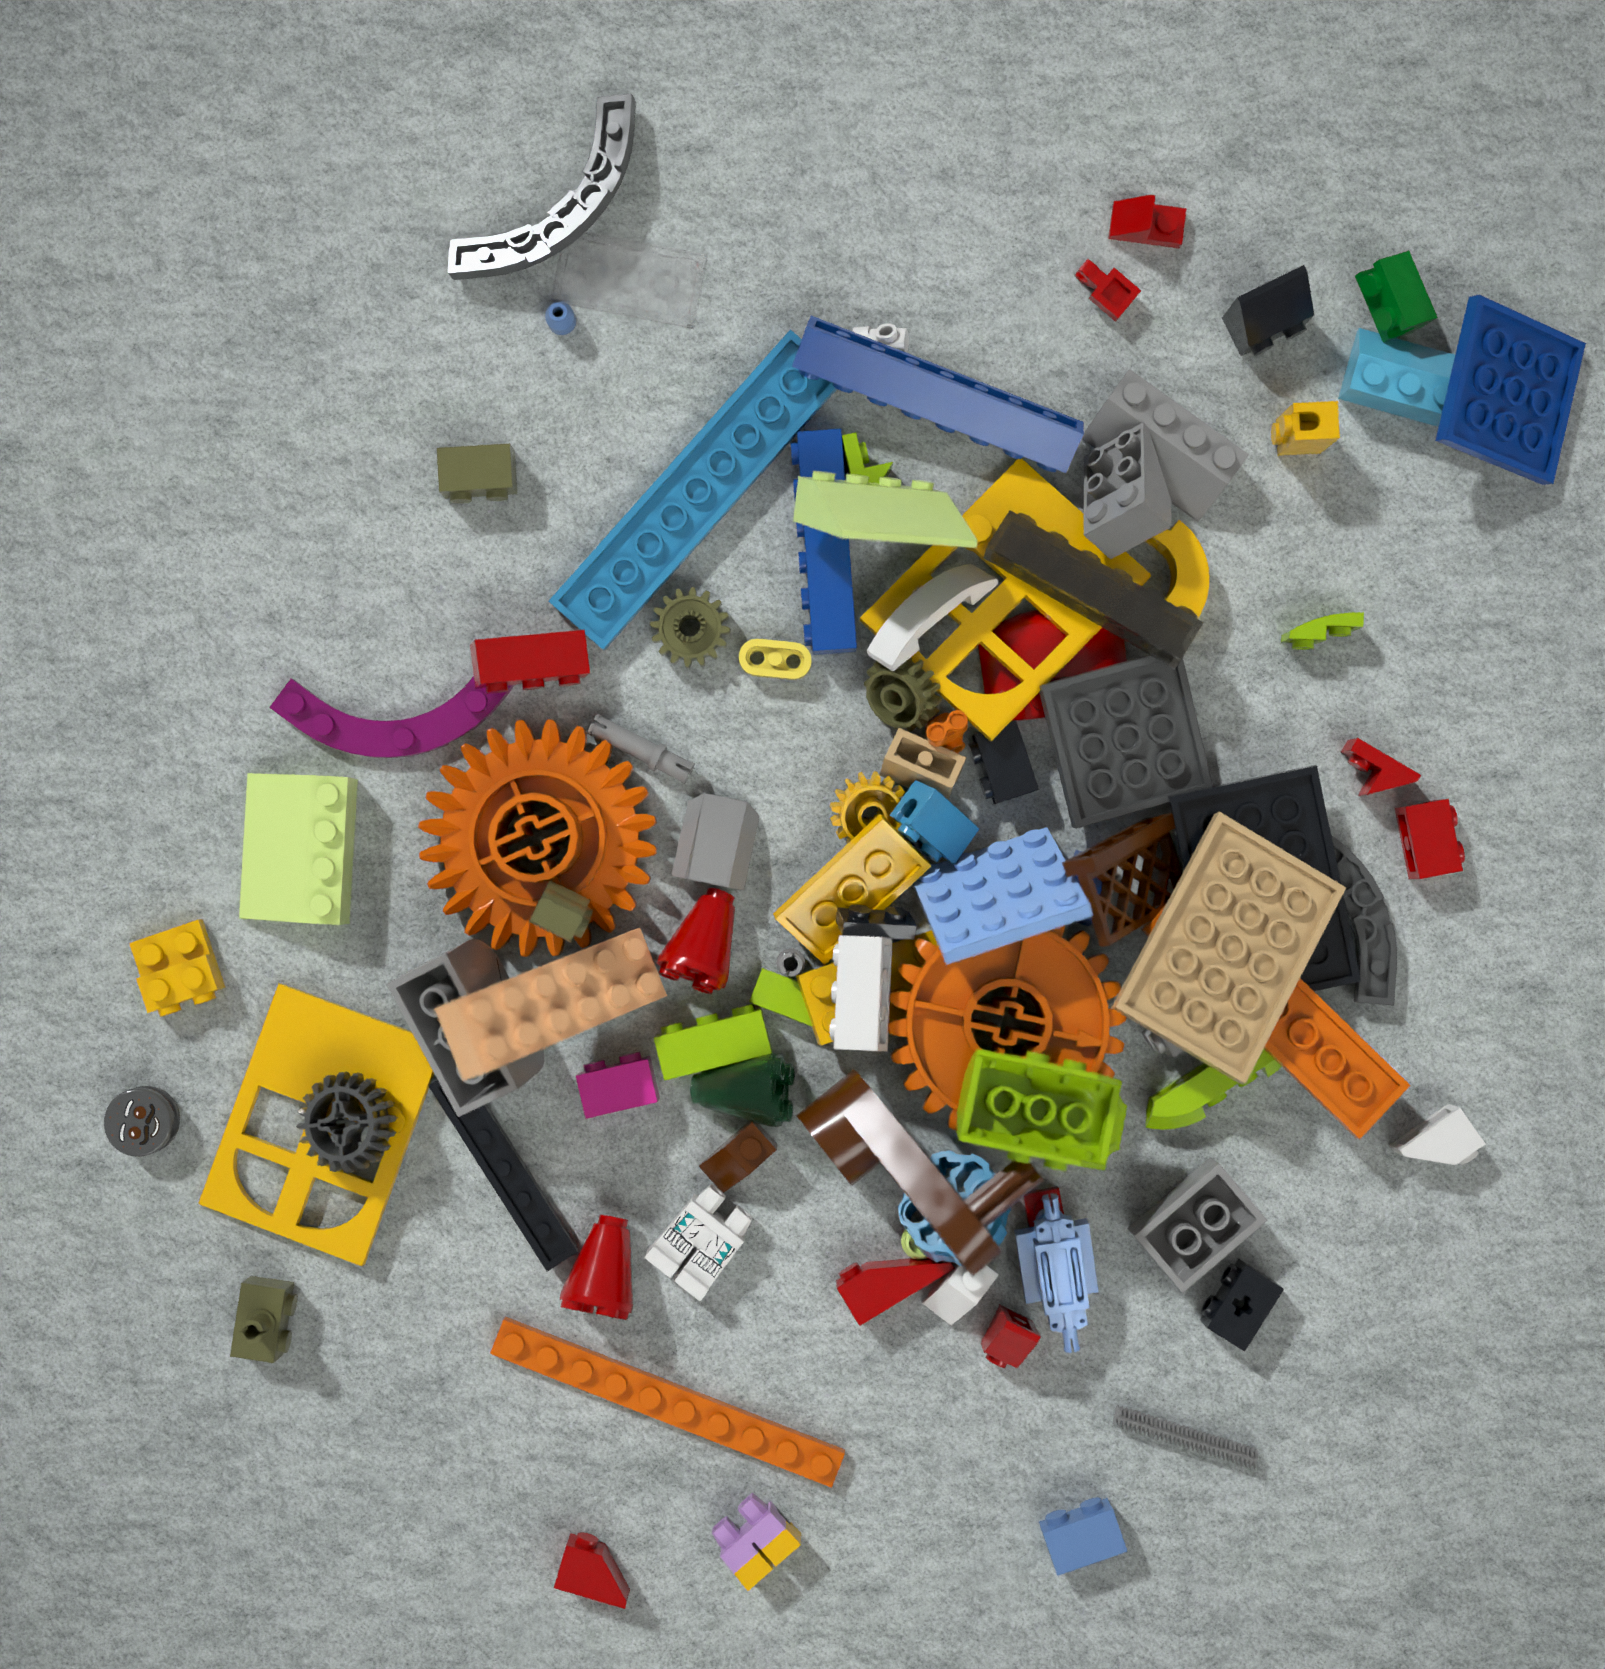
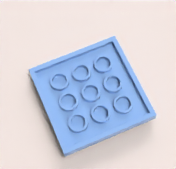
M1047 827L1040 830H1030L1022 836L1007 841L994 842L989 847L971 853H962L955 864L949 861L931 864L932 867L913 883L915 892L946 965L1093 916L1090 903L1075 876H1066L1062 864L1066 860Z

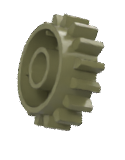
M695 587L690 588L689 595L684 596L680 589H676V599L673 601L669 597L664 596L663 600L666 607L664 609L655 607L653 610L660 617L659 621L650 622L652 629L659 630V633L652 637L653 643L663 642L664 644L658 651L661 656L667 655L670 652L672 654L671 664L676 665L682 659L687 669H690L692 661H698L700 666L704 667L706 657L710 656L714 660L718 659L715 651L716 648L727 647V643L721 639L722 635L731 633L729 627L722 626V622L729 619L728 613L717 612L722 606V602L716 600L710 603V592L707 590L701 597H698ZM690 619L698 621L701 625L698 634L688 637L681 633V626L685 621Z
M910 657L895 671H891L876 661L866 672L870 678L864 682V686H866V699L872 711L882 722L894 727L896 730L898 728H906L908 732H911L916 727L921 729L939 712L936 706L942 702V698L936 695L935 692L941 688L940 684L931 682L930 678L934 672L932 670L925 672L922 669L924 661L921 659L917 663H913L912 657Z

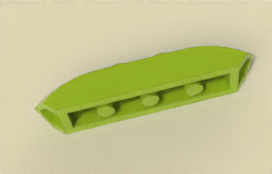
M1263 1049L1246 1084H1239L1206 1063H1202L1148 1098L1145 1128L1167 1130L1194 1124L1206 1118L1202 1108L1205 1104L1208 1107H1212L1220 1103L1227 1097L1225 1093L1227 1090L1237 1084L1239 1087H1243L1253 1082L1258 1077L1256 1072L1260 1069L1267 1077H1270L1282 1066Z

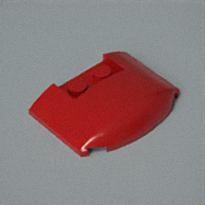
M1038 610L1011 617L1001 622L992 631L1034 670L1067 637ZM1115 617L1111 618L1050 682L1127 661L1122 620ZM981 644L978 645L984 694L1003 693L1022 683ZM1040 693L1012 721L1016 720L1019 722L1045 718Z

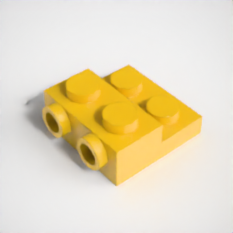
M198 919L129 943L140 974L136 981L147 1013L158 1011L159 1016L163 1017L181 1011L180 1003L193 999L194 1005L216 999L215 991L226 988L203 919Z

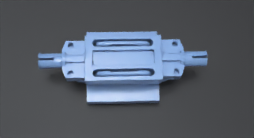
M1046 1194L1042 1197L1044 1209L1038 1212L1034 1221L1035 1227L1014 1230L1023 1294L1026 1304L1042 1301L1045 1316L1048 1315L1051 1331L1062 1332L1064 1351L1072 1353L1070 1339L1074 1352L1079 1351L1077 1330L1088 1325L1086 1309L1090 1308L1088 1294L1099 1292L1090 1227L1087 1218L1073 1220L1071 1215H1064L1059 1210L1057 1194H1050L1051 1208L1049 1196Z

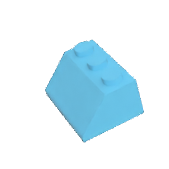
M1358 328L1338 399L1439 427L1455 354L1397 338L1383 342L1379 333Z

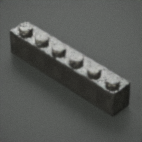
M1009 510L987 545L984 559L1173 669H1176L1204 623L1197 619V614L1185 606L1177 607L1165 600V596L1160 591L1151 587L1144 588L1133 581V578L1127 572L1118 568L1113 570L1102 564L1100 558L1088 550L1080 551L1071 546L1063 535L1054 531H1050V533L1037 526L1036 521L1027 514H1016Z

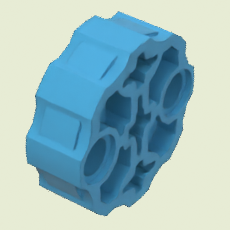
M947 1150L932 1154L929 1159L943 1176L946 1175V1169L952 1167L950 1177L945 1179L963 1201L996 1175L990 1164L975 1154L962 1155ZM903 1193L902 1201L898 1205L899 1218L920 1252L935 1262H954L958 1266H963L926 1219L919 1223L911 1222L913 1213L918 1209L906 1194ZM1011 1208L985 1228L998 1246L1007 1234L1006 1223L1008 1214L1012 1210Z

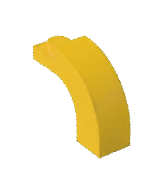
M1178 520L1170 530L1167 529L1145 542L1164 557L1170 570L1168 593L1151 617L1181 638L1190 631L1205 606L1209 591L1210 575L1207 558L1199 540L1182 521Z

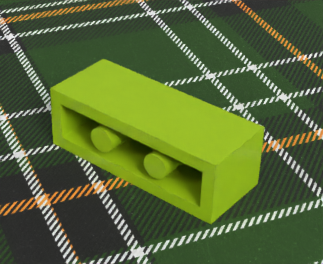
M748 1004L731 1009L732 1016L718 1019L717 1013H712L696 1018L697 1025L683 1028L682 1022H677L660 1027L662 1034L656 1035L654 1042L664 1081L771 1054L772 1047L762 1008L754 1010L753 1004Z

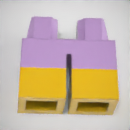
M753 1493L747 1496L738 1506V1511L747 1520L742 1527L738 1529L726 1516L712 1529V1534L721 1547L720 1557L747 1591L773 1570V1564L775 1566L779 1565L801 1545V1532L791 1522L788 1523L781 1516L772 1501L766 1505Z

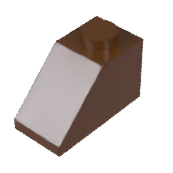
M753 1117L705 1159L699 1167L716 1187L724 1193L751 1174L777 1150V1143Z

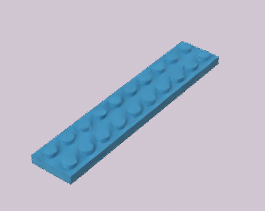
M791 329L548 601L577 628L585 630V635L603 651L607 649L793 440L797 432L801 431L837 390L832 385V382L822 378L818 380L806 378L798 372L799 369L792 367L802 339Z

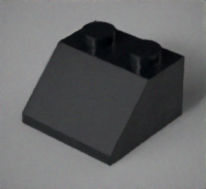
M1302 265L1237 297L1223 315L1222 320L1240 356L1251 351L1254 356H1257L1272 348L1274 340L1284 335L1287 340H1290L1307 330L1305 325L1314 316L1308 272L1305 266Z

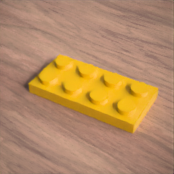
M879 814L781 905L773 915L775 920L825 965L833 958L834 946L838 944L839 936H842L836 923L838 907L849 908L850 905L859 904L870 909L885 910L932 866L902 834Z
M932 930L915 935V940L902 939L892 943L890 992L911 991L913 984L898 972L897 967L899 963L912 964L918 967L923 966L926 961L918 953L914 942L917 938H920L939 947ZM831 963L796 975L817 1043L820 1046L833 1042L830 1038V1023L835 1018L836 1003L832 1002L831 990L833 982L837 981V966ZM890 1002L889 1021L906 1017V1010Z

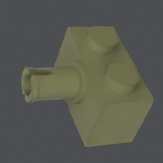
M250 1276L241 1283L230 1357L275 1363L283 1353L288 1352L292 1338V1331L287 1330L289 1316H293L295 1313L298 1299L297 1294H293L295 1282Z

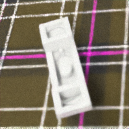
M973 564L958 566L936 576L909 596L887 619L867 649L868 656L891 671H895L920 650L917 640L962 601L974 605L998 585L997 578Z

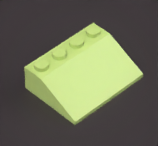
M813 471L812 477L798 476L794 522L841 538L977 548L978 540L946 492L933 489V482L912 480L911 486H902L901 479L880 477L879 483H869L868 476L847 474L846 480H835V473Z
M247 773L239 908L240 919L330 925L350 924L358 779L338 776Z

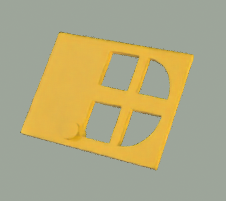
M1017 459L962 515L978 540L977 548H965L978 555L1004 581L973 613L961 603L948 613L960 626L927 659L919 651L911 656L913 663H917L920 659L924 661L922 669L925 672L931 670L934 672L930 680L932 683L940 684L941 687L936 692L956 710L963 711L967 715L968 721L990 741L1040 692V685L1049 683L1151 577V574L1126 551L1110 559L1084 536V514L1023 459ZM932 545L860 617V622L876 636L893 612L917 588L932 580L933 577L930 575L958 547ZM1024 598L1067 636L1035 670L992 632ZM981 644L1022 683L1003 693L979 694L957 686L947 677Z
M278 983L198 1204L359 1266H364L421 1112L429 1085L434 1076V1072L412 1031L291 986ZM340 1072H349L351 1076L353 1073L364 1074V1080L368 1078L377 1080L375 1089L384 1088L387 1090L382 1098L383 1101L391 1100L394 1102L393 1106L387 1109L388 1114H393L398 1118L396 1121L389 1123V1127L397 1133L393 1137H389L388 1142L391 1147L389 1150L384 1151L374 1181L352 1173H345L343 1170L332 1172L330 1171L329 1164L326 1166L317 1165L319 1155L313 1157L306 1155L311 1147L310 1143L302 1144L299 1142L297 1150L294 1152L245 1133L261 1087L306 1103L303 1097L306 1094H314L311 1086L315 1083H323V1078L328 1075H335L337 1077ZM359 1101V1106L361 1110L367 1113L364 1106ZM332 1102L328 1107L326 1118L332 1112ZM305 1129L303 1130L301 1138L303 1136H306ZM239 1149L290 1168L273 1214L260 1207L245 1191L237 1169ZM316 1178L367 1197L359 1213L342 1225L329 1228H313L299 1224Z

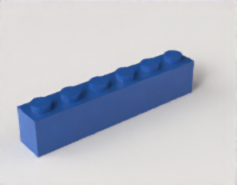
M841 429L797 432V443H790L792 465H799L800 476L812 477L813 471L835 473V480H845ZM793 479L794 501H796L798 479ZM796 522L797 538L804 537L805 551L798 552L800 574L807 573L808 588H801L802 610H809L810 624H803L805 646H812L813 655L856 652L857 643L849 538H841Z

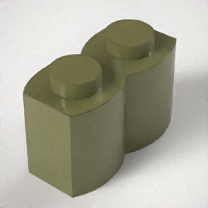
M549 880L529 922L571 942L574 935L579 938L582 937L590 922L593 909L588 907L590 899Z

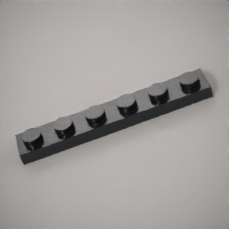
M437 1080L430 1084V1090L545 1270L548 1272L579 1251L578 1246L488 1105L485 1104L458 1117L439 1081Z

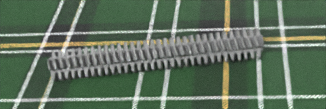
M1117 1405L1115 1408L1113 1426L1117 1423L1119 1428L1120 1424H1122V1429H1124V1425H1126V1430L1131 1427V1432L1135 1428V1433H1137V1430H1139L1140 1434L1144 1431L1145 1436L1146 1432H1148V1437L1152 1434L1153 1439L1155 1435H1157V1440L1161 1436V1441L1165 1438L1166 1443L1168 1439H1170V1444L1174 1440L1175 1445L1179 1442V1447H1181V1443H1183V1448L1187 1444L1188 1449L1192 1446V1451L1196 1447V1451L1198 1452L1200 1449L1202 1454L1203 1450H1205V1455L1209 1451L1210 1456L1213 1453L1214 1458L1218 1454L1219 1459L1221 1455L1223 1460L1227 1457V1462L1231 1458L1232 1463H1234L1235 1459L1237 1465L1239 1462L1242 1466L1244 1462L1245 1467L1248 1464L1250 1469L1252 1465L1254 1469L1256 1468L1258 1459L1257 1448H1250L1246 1444H1237L1233 1440L1228 1442V1439L1224 1440L1223 1437L1211 1436V1433H1202L1198 1429L1193 1431V1428L1189 1429L1188 1426L1182 1425L1180 1427V1424L1176 1425L1175 1422L1163 1421L1162 1418L1158 1420V1417L1154 1418L1153 1415L1151 1417L1149 1414L1145 1416V1413L1141 1414L1140 1411L1136 1412L1134 1410L1132 1412V1409L1128 1410L1127 1407L1123 1409V1406L1119 1408V1405Z

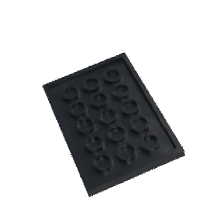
M1317 765L1168 796L1184 870L1215 813L1221 812L1341 884ZM1342 895L1300 977L1313 991L1361 982L1344 895Z

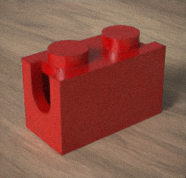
M1449 799L1394 808L1409 879H1424L1463 871L1462 862L1465 861V852L1462 843L1457 841L1454 827L1458 824V818L1454 806L1449 803Z

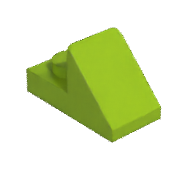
M856 432L842 435V448L848 474L868 476L869 483H879L880 477H888L892 470L893 462L864 468V464L869 463L866 443L858 442Z

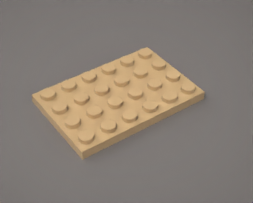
M1215 813L1111 1008L1239 1084H1246L1346 887L1223 813Z

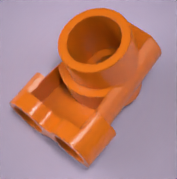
M955 710L951 713L940 714L932 719L925 726L928 743L933 747L942 746L957 754L961 752L966 746L963 741V734L968 728L967 715L963 711Z

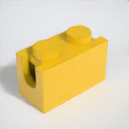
M1338 401L1292 403L1276 419V423H1273L1271 427L1272 444L1278 445L1277 456L1321 454L1340 438Z

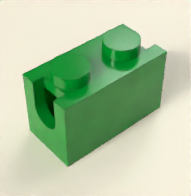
M1410 251L1379 259L1373 263L1374 268L1361 271L1355 275L1383 342L1411 334L1438 318Z

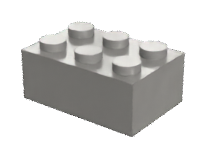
M1210 1157L1127 1229L1177 1288L1184 1293L1268 1220L1223 1167Z

